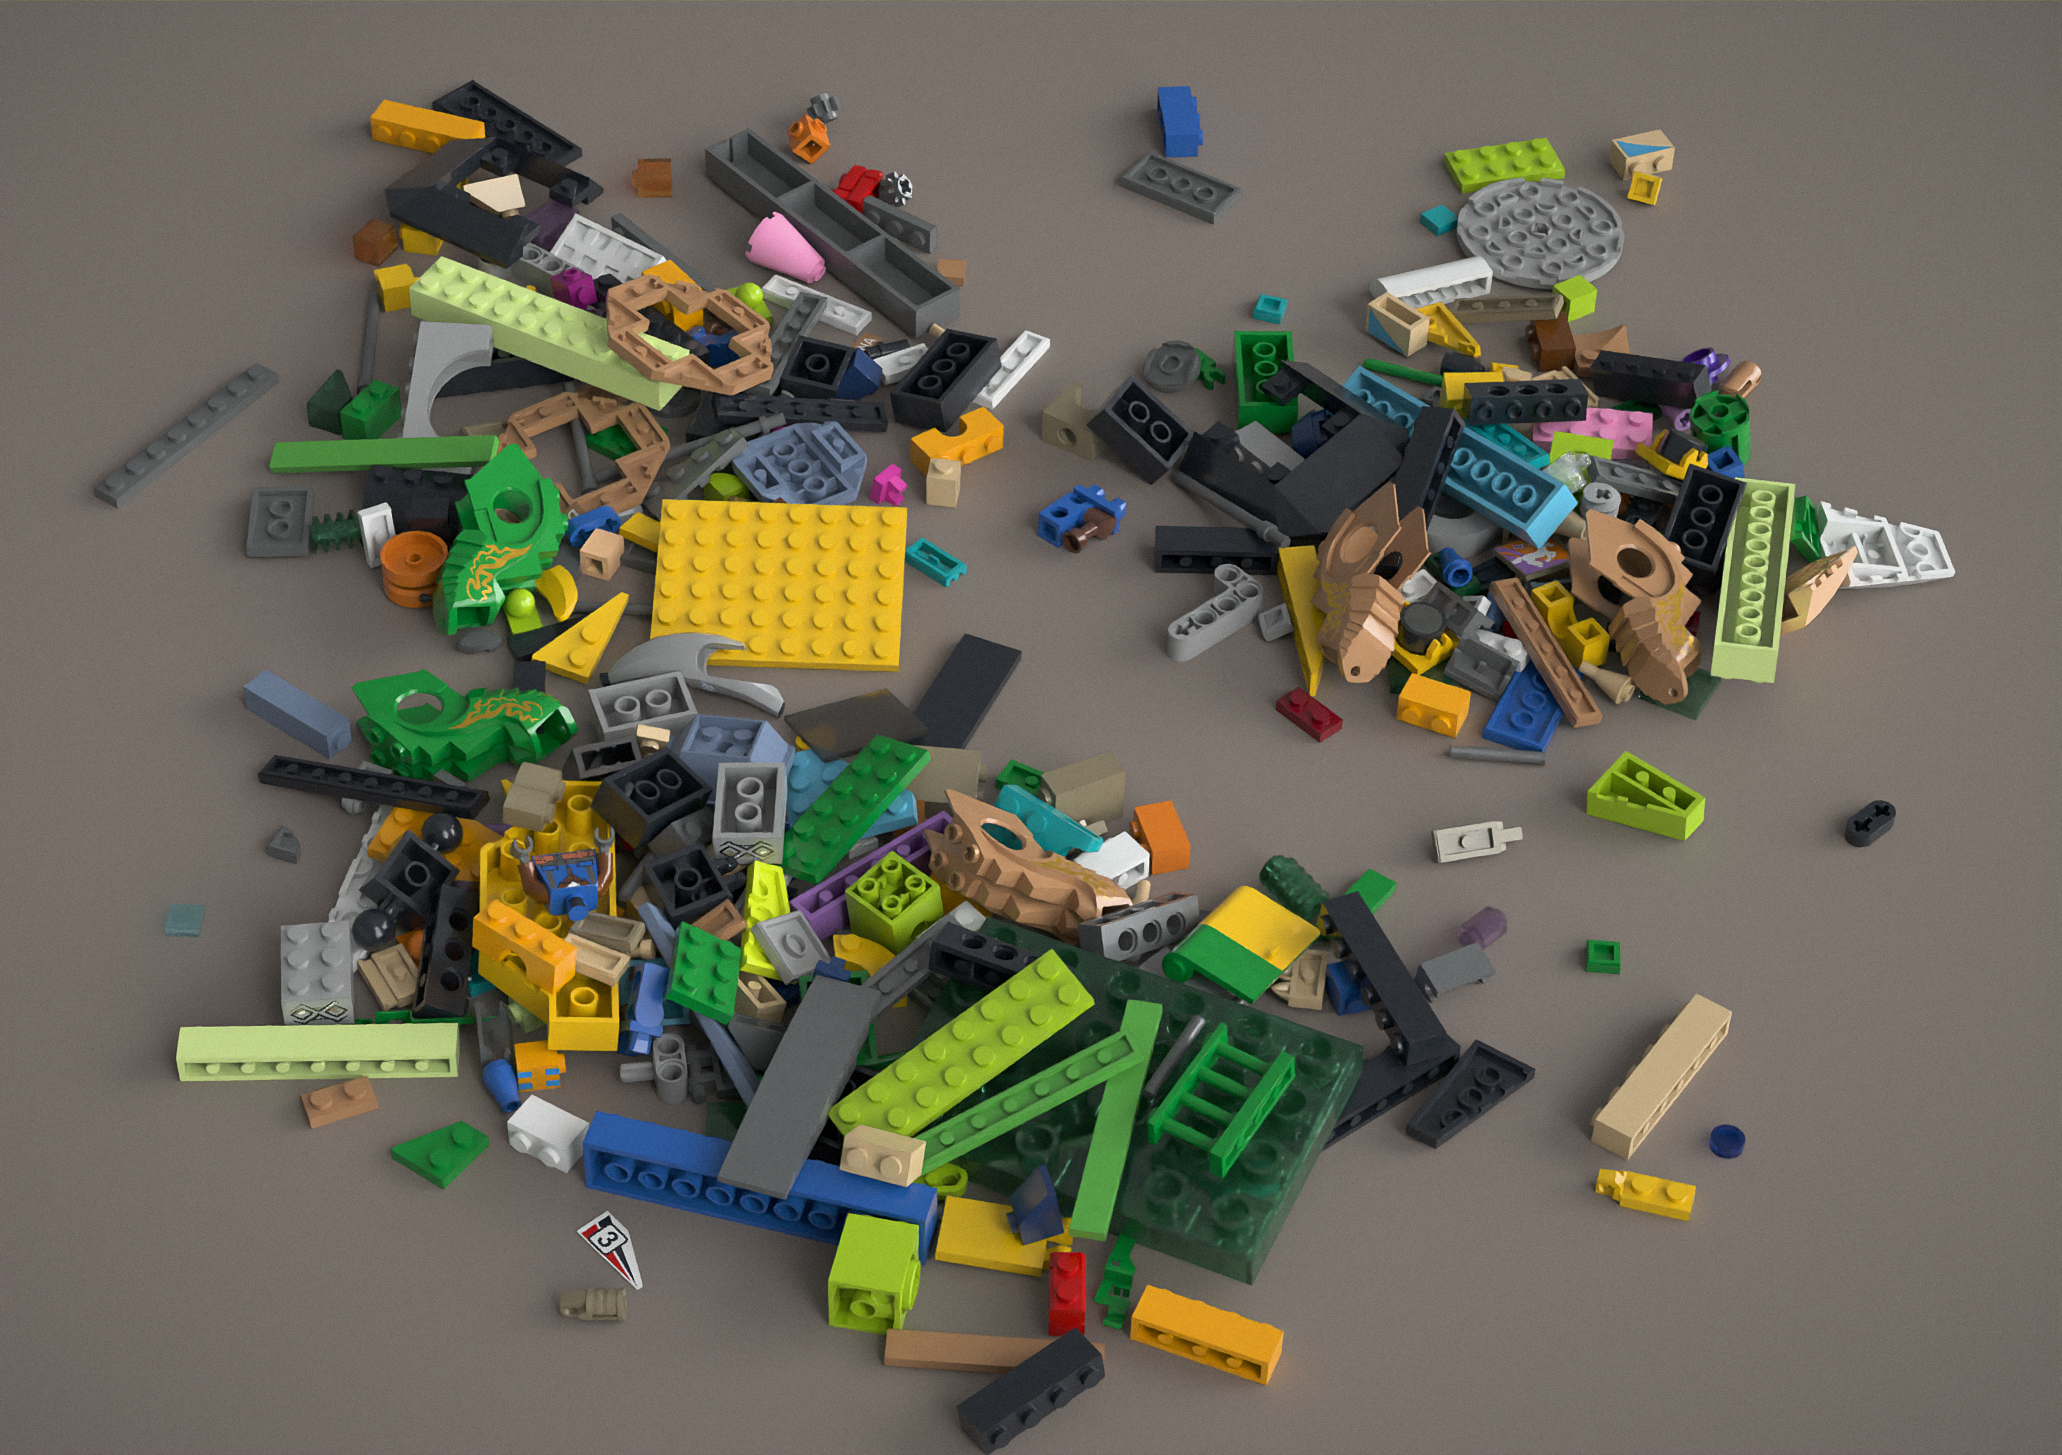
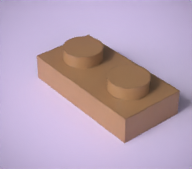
M367 1075L300 1095L301 1104L311 1129L378 1109L377 1098Z

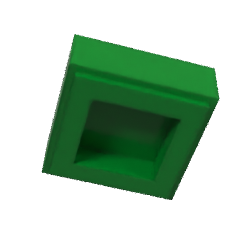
M1586 940V972L1619 974L1621 967L1620 942Z

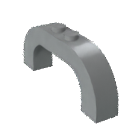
M1478 512L1461 519H1448L1433 514L1427 531L1428 549L1431 552L1430 555L1444 548L1450 547L1463 558L1471 557L1491 547L1502 535L1504 528Z

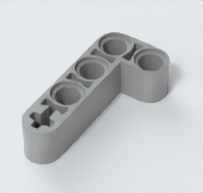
M530 242L523 247V257L507 269L477 256L479 271L503 280L513 276L529 285L535 286L554 297L550 277L572 267L585 272L581 268Z
M1223 564L1218 566L1214 572L1213 598L1169 625L1167 656L1177 662L1188 661L1256 620L1258 614L1262 611V585L1235 565Z

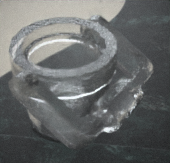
M1569 451L1542 471L1564 483L1571 494H1574L1587 484L1582 472L1590 466L1591 461L1589 454L1573 455Z

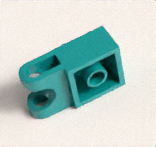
M1004 785L993 805L1006 812L1014 813L1033 834L1034 840L1045 852L1049 850L1066 857V854L1074 847L1084 852L1092 853L1098 852L1104 843L1103 838L1017 785ZM984 823L981 828L1004 846L1013 850H1020L1022 848V842L1013 832L1005 827L993 823Z

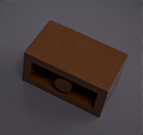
M1559 312L1557 319L1531 320L1530 325H1526L1525 337L1527 342H1531V359L1536 360L1538 371H1562L1564 366L1569 370H1573L1576 346L1566 312Z

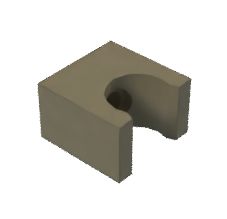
M1073 381L1043 411L1042 441L1092 462L1107 444L1086 426L1098 409H1085L1081 407L1082 384Z

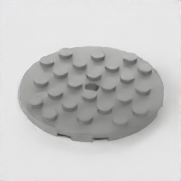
M1514 178L1490 184L1468 198V203L1459 212L1457 223V239L1462 251L1468 258L1482 257L1492 269V276L1500 280L1538 289H1553V285L1577 275H1581L1588 282L1600 278L1618 262L1623 250L1625 234H1623L1622 221L1619 215L1600 196L1583 187H1579L1576 190L1563 186L1564 181L1541 178V182H1525L1524 178Z

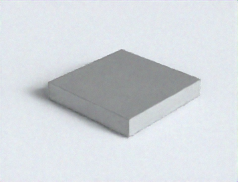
M801 910L756 923L750 929L785 985L798 982L799 976L813 975L819 960L829 963L832 959Z

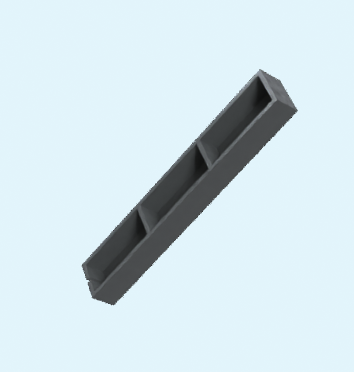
M747 128L729 137L730 162L728 141L725 139L705 148L707 177L760 218L768 217L772 219L775 217L772 214L773 212L783 215L825 260L824 266L828 271L913 337L918 338L929 332L933 324L941 326L960 316L959 287L751 129Z

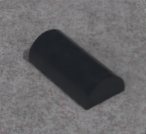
M1690 463L1663 536L1680 547L1681 554L1685 557L1681 564L1693 574L1686 585L1701 586L1709 583L1715 576L1747 483Z

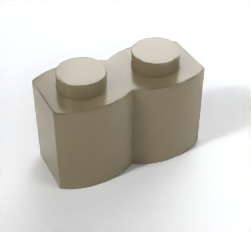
M523 762L503 805V823L542 832L546 823H552L556 810L555 803L556 801H562L565 793L566 782L561 781L562 771Z

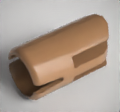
M1751 361L1740 362L1719 385L1718 393L1736 397L1737 393L1746 399L1762 380L1760 368Z

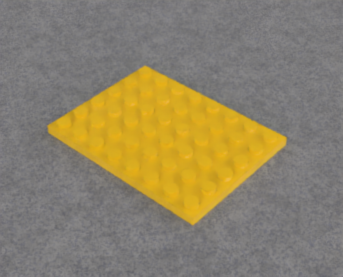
M662 499L650 639L674 633L698 632L726 636L745 644V650H717L712 653L706 665L899 672L907 508Z

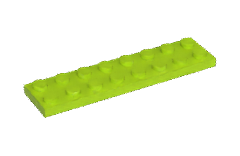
M1050 949L831 1107L828 1114L829 1119L843 1137L860 1124L912 1137L1095 1004L1094 999L1054 950Z

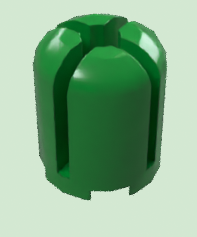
M1718 390L1704 393L1695 399V405L1690 413L1691 435L1708 445L1707 454L1729 445L1745 466L1751 457L1750 411L1746 400L1737 393L1736 397L1720 395Z

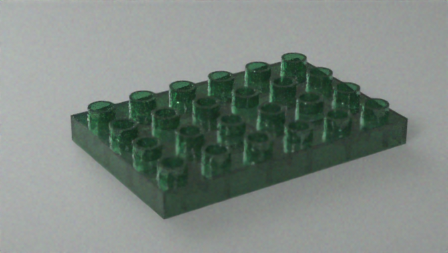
M987 916L978 933L1041 956L1050 949H1053L1064 964L1074 967L1073 975L1092 996L1095 1004L911 1138L1119 1032L1128 999L1162 1004L1163 1012L1144 1084L1145 1088L1194 1015H1199L1205 1020L1204 1026L1153 1100H1149L1143 1095L1141 1096L1107 1233L1118 1237L1120 1234L1135 1239L1137 1244L1252 1286L1363 1071V1046ZM950 978L905 1054L991 992ZM1221 1022L1227 1025L1228 1045L1266 1063L1274 1062L1279 1054L1284 1051L1294 1056L1295 1067L1294 1079L1223 1179L1210 1173V1157L1207 1155V1151L1167 1132L1163 1134L1154 1146L1149 1143L1148 1127L1146 1126L1151 1110L1154 1107L1159 1108L1200 1052L1206 1035L1209 1032L1213 1033ZM1221 1056L1211 1068V1070L1248 1088L1252 1086L1257 1087L1262 1080L1261 1075ZM1107 1080L947 1163L966 1170L969 1182L1007 1196H1011L1038 1166L1045 1164L1056 1193L1060 1215L1072 1218ZM1203 1081L1192 1094L1230 1113L1234 1111L1239 1112L1244 1105L1243 1100ZM1183 1107L1174 1119L1213 1139L1215 1137L1220 1138L1226 1130V1126L1186 1107Z

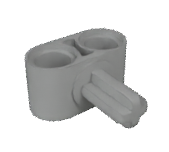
M663 1033L662 1037L654 1040L652 1061L623 1063L620 1065L619 1071L622 1082L654 1080L655 1086H657V1095L666 1104L675 1105L681 1103L688 1096L685 1046L682 1037L678 1034Z

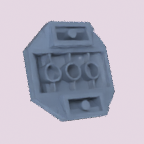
M837 421L824 422V424L796 423L747 442L749 446L732 461L735 474L761 503H773L781 497L788 504L845 505L857 500L867 465V454Z
M697 714L677 735H669V742L666 745L713 789L704 808L709 806L713 813H715L719 763L785 762L787 779L795 759V746L787 744L766 720Z

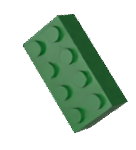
M1234 331L1232 363L1237 430L1257 421L1271 433H1292V424L1298 418V395L1283 407L1266 396L1262 389V385L1283 368L1281 360L1294 361L1292 331Z

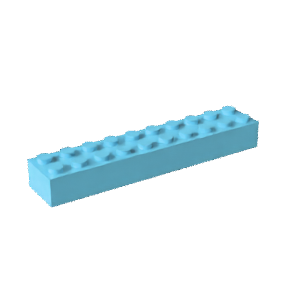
M1360 365L1342 385L1407 428L1409 441L1414 430V422L1418 418L1422 406H1429ZM1464 427L1442 492L1540 549L1578 502L1564 483Z

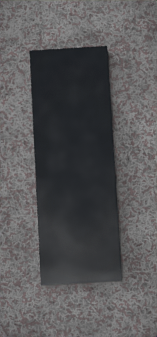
M474 80L432 102L433 111L484 122L485 138L498 137L564 167L582 157V148Z
M965 633L896 740L910 745L965 749L1021 661L1022 651Z

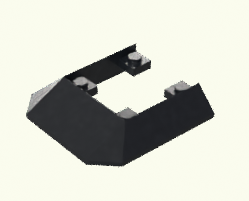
M490 137L449 141L388 186L384 194L390 217L507 269L523 257V247L540 234V224L520 215H515L507 221L469 204L470 193L456 187L459 183L479 168L500 177L514 172L550 188L549 199L570 208H574L580 202L589 205L603 194L604 188L587 176L503 139Z
M1281 360L1283 368L1262 385L1263 393L1283 407L1301 393L1326 409L1334 416L1321 427L1323 434L1328 436L1330 440L1294 470L1291 471L1277 462L1260 476L1228 454L1230 450L1240 443L1239 435L1218 421L1202 435L1194 431L1179 470L1261 521H1269L1277 526L1278 531L1289 537L1290 540L1320 538L1330 531L1335 521L1346 508L1354 511L1396 475L1404 458L1405 447L1409 443V432L1407 428L1310 364Z

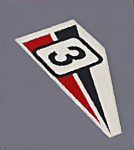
M608 1211L577 1230L637 1290L643 1287L629 1232Z

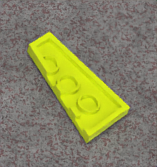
M755 860L747 869L748 881L746 882L743 919L748 926L742 930V954L739 970L782 981L750 929L756 923L791 913L783 868Z

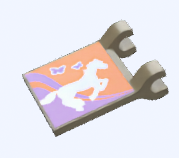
M1553 533L1540 549L1523 539L1492 548V554L1525 581L1570 567L1568 547L1564 545L1568 542V538L1560 534Z

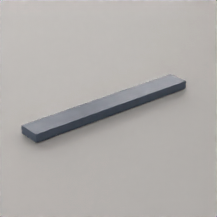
M645 902L637 908V912L670 968L675 931L662 909ZM693 1011L744 1103L749 1108L760 1085V1081L742 1049L729 1030L728 1025L726 1026Z

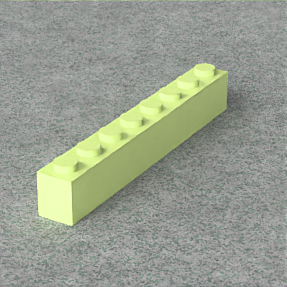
M458 1023L180 1027L176 1062L180 1081L356 1079L366 1075L368 1078L458 1077L460 1039Z

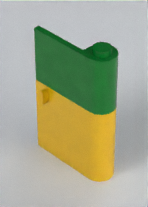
M1240 886L1163 957L1161 963L1162 970L1166 977L1176 983L1188 981L1198 971L1252 1005L1321 936V933L1317 927L1254 888Z

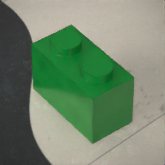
M377 379L372 381L340 411L343 439H378L401 417L402 408L399 388Z

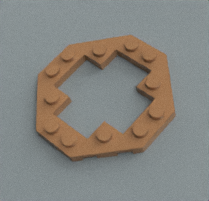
M650 274L608 289L606 296L607 347L647 378L731 396L771 379L773 362L770 359L772 348L771 339L768 336L770 330L769 321L728 290L716 288L713 292L699 290L698 284L676 280L675 285L663 282L659 276ZM665 299L686 315L706 307L718 319L724 321L737 331L739 335L731 337L728 347L737 353L741 359L714 370L694 354L672 362L638 335L648 330L650 321L637 310Z
M564 392L511 414L507 421L508 427L505 433H501L498 438L497 454L508 444L517 443L526 457L532 459L537 456V451L529 437L579 417L591 434L619 424L638 451L615 460L616 469L623 477L620 481L573 500L560 482L554 484L553 486H557L560 494L559 507L561 513H564L575 500L585 512L602 506H610L617 514L642 504L670 449L668 436L646 406L640 403L632 402L631 405L626 406L617 404L615 399L593 396L592 400L578 398L577 393Z

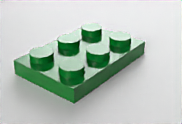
M682 921L675 931L665 998L727 1026L734 1014L742 948Z

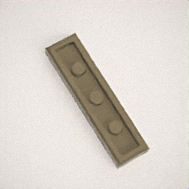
M1562 294L1459 298L1454 300L1449 311L1460 323L1557 319L1564 300Z

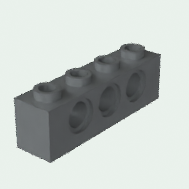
M1171 892L1078 923L1082 963L1097 965V969L1100 970L1112 969L1117 967V962L1135 961L1141 959L1142 953H1157L1166 945H1177L1200 923L1197 894Z

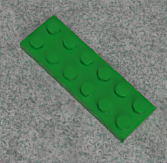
M876 734L784 834L782 864L771 865L782 867L783 874L818 885L931 760L929 751Z

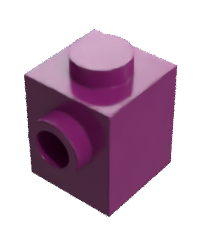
M572 267L550 277L556 300L579 309H587L589 305L598 301L592 275Z

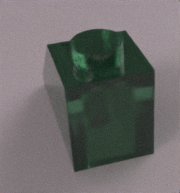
M336 369L306 403L309 426L339 436L343 433L340 411L353 400L341 370Z

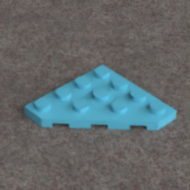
M817 748L795 753V759L787 777V811L790 828L850 763ZM904 789L860 839L917 825V805L913 793Z

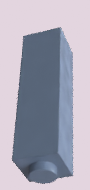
M264 670L243 686L247 710L328 759L344 750L352 742L350 722L347 717L270 671Z

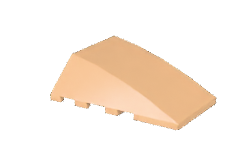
M1856 546L1813 561L1786 578L1780 636L1804 628L1822 611L1847 575L1858 552Z

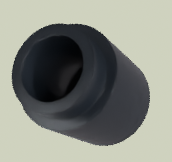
M1455 351L1452 354L1445 353L1440 367V375H1444V373L1485 371V366L1481 365V358Z

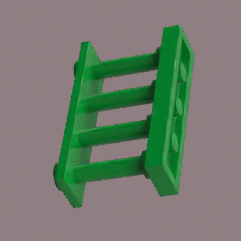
M1221 1022L1213 1033L1209 1032L1206 1035L1200 1052L1159 1108L1154 1107L1149 1113L1146 1121L1149 1143L1155 1146L1163 1134L1167 1132L1207 1151V1155L1210 1157V1173L1223 1179L1294 1079V1056L1282 1051L1274 1062L1266 1063L1228 1045L1227 1025ZM1221 1056L1261 1075L1262 1080L1257 1087L1252 1086L1248 1088L1211 1070V1068ZM1203 1081L1243 1100L1244 1105L1239 1112L1234 1111L1230 1113L1192 1094ZM1186 1107L1226 1126V1130L1220 1138L1215 1137L1213 1139L1174 1119L1181 1109Z

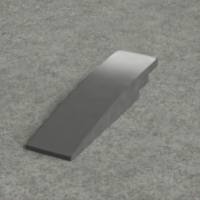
M816 974L751 1101L718 1174V1182L784 1200L787 1198L829 1118L828 1114L831 1107L839 1100L857 1066V1055L869 1034V1023L881 1002V991Z

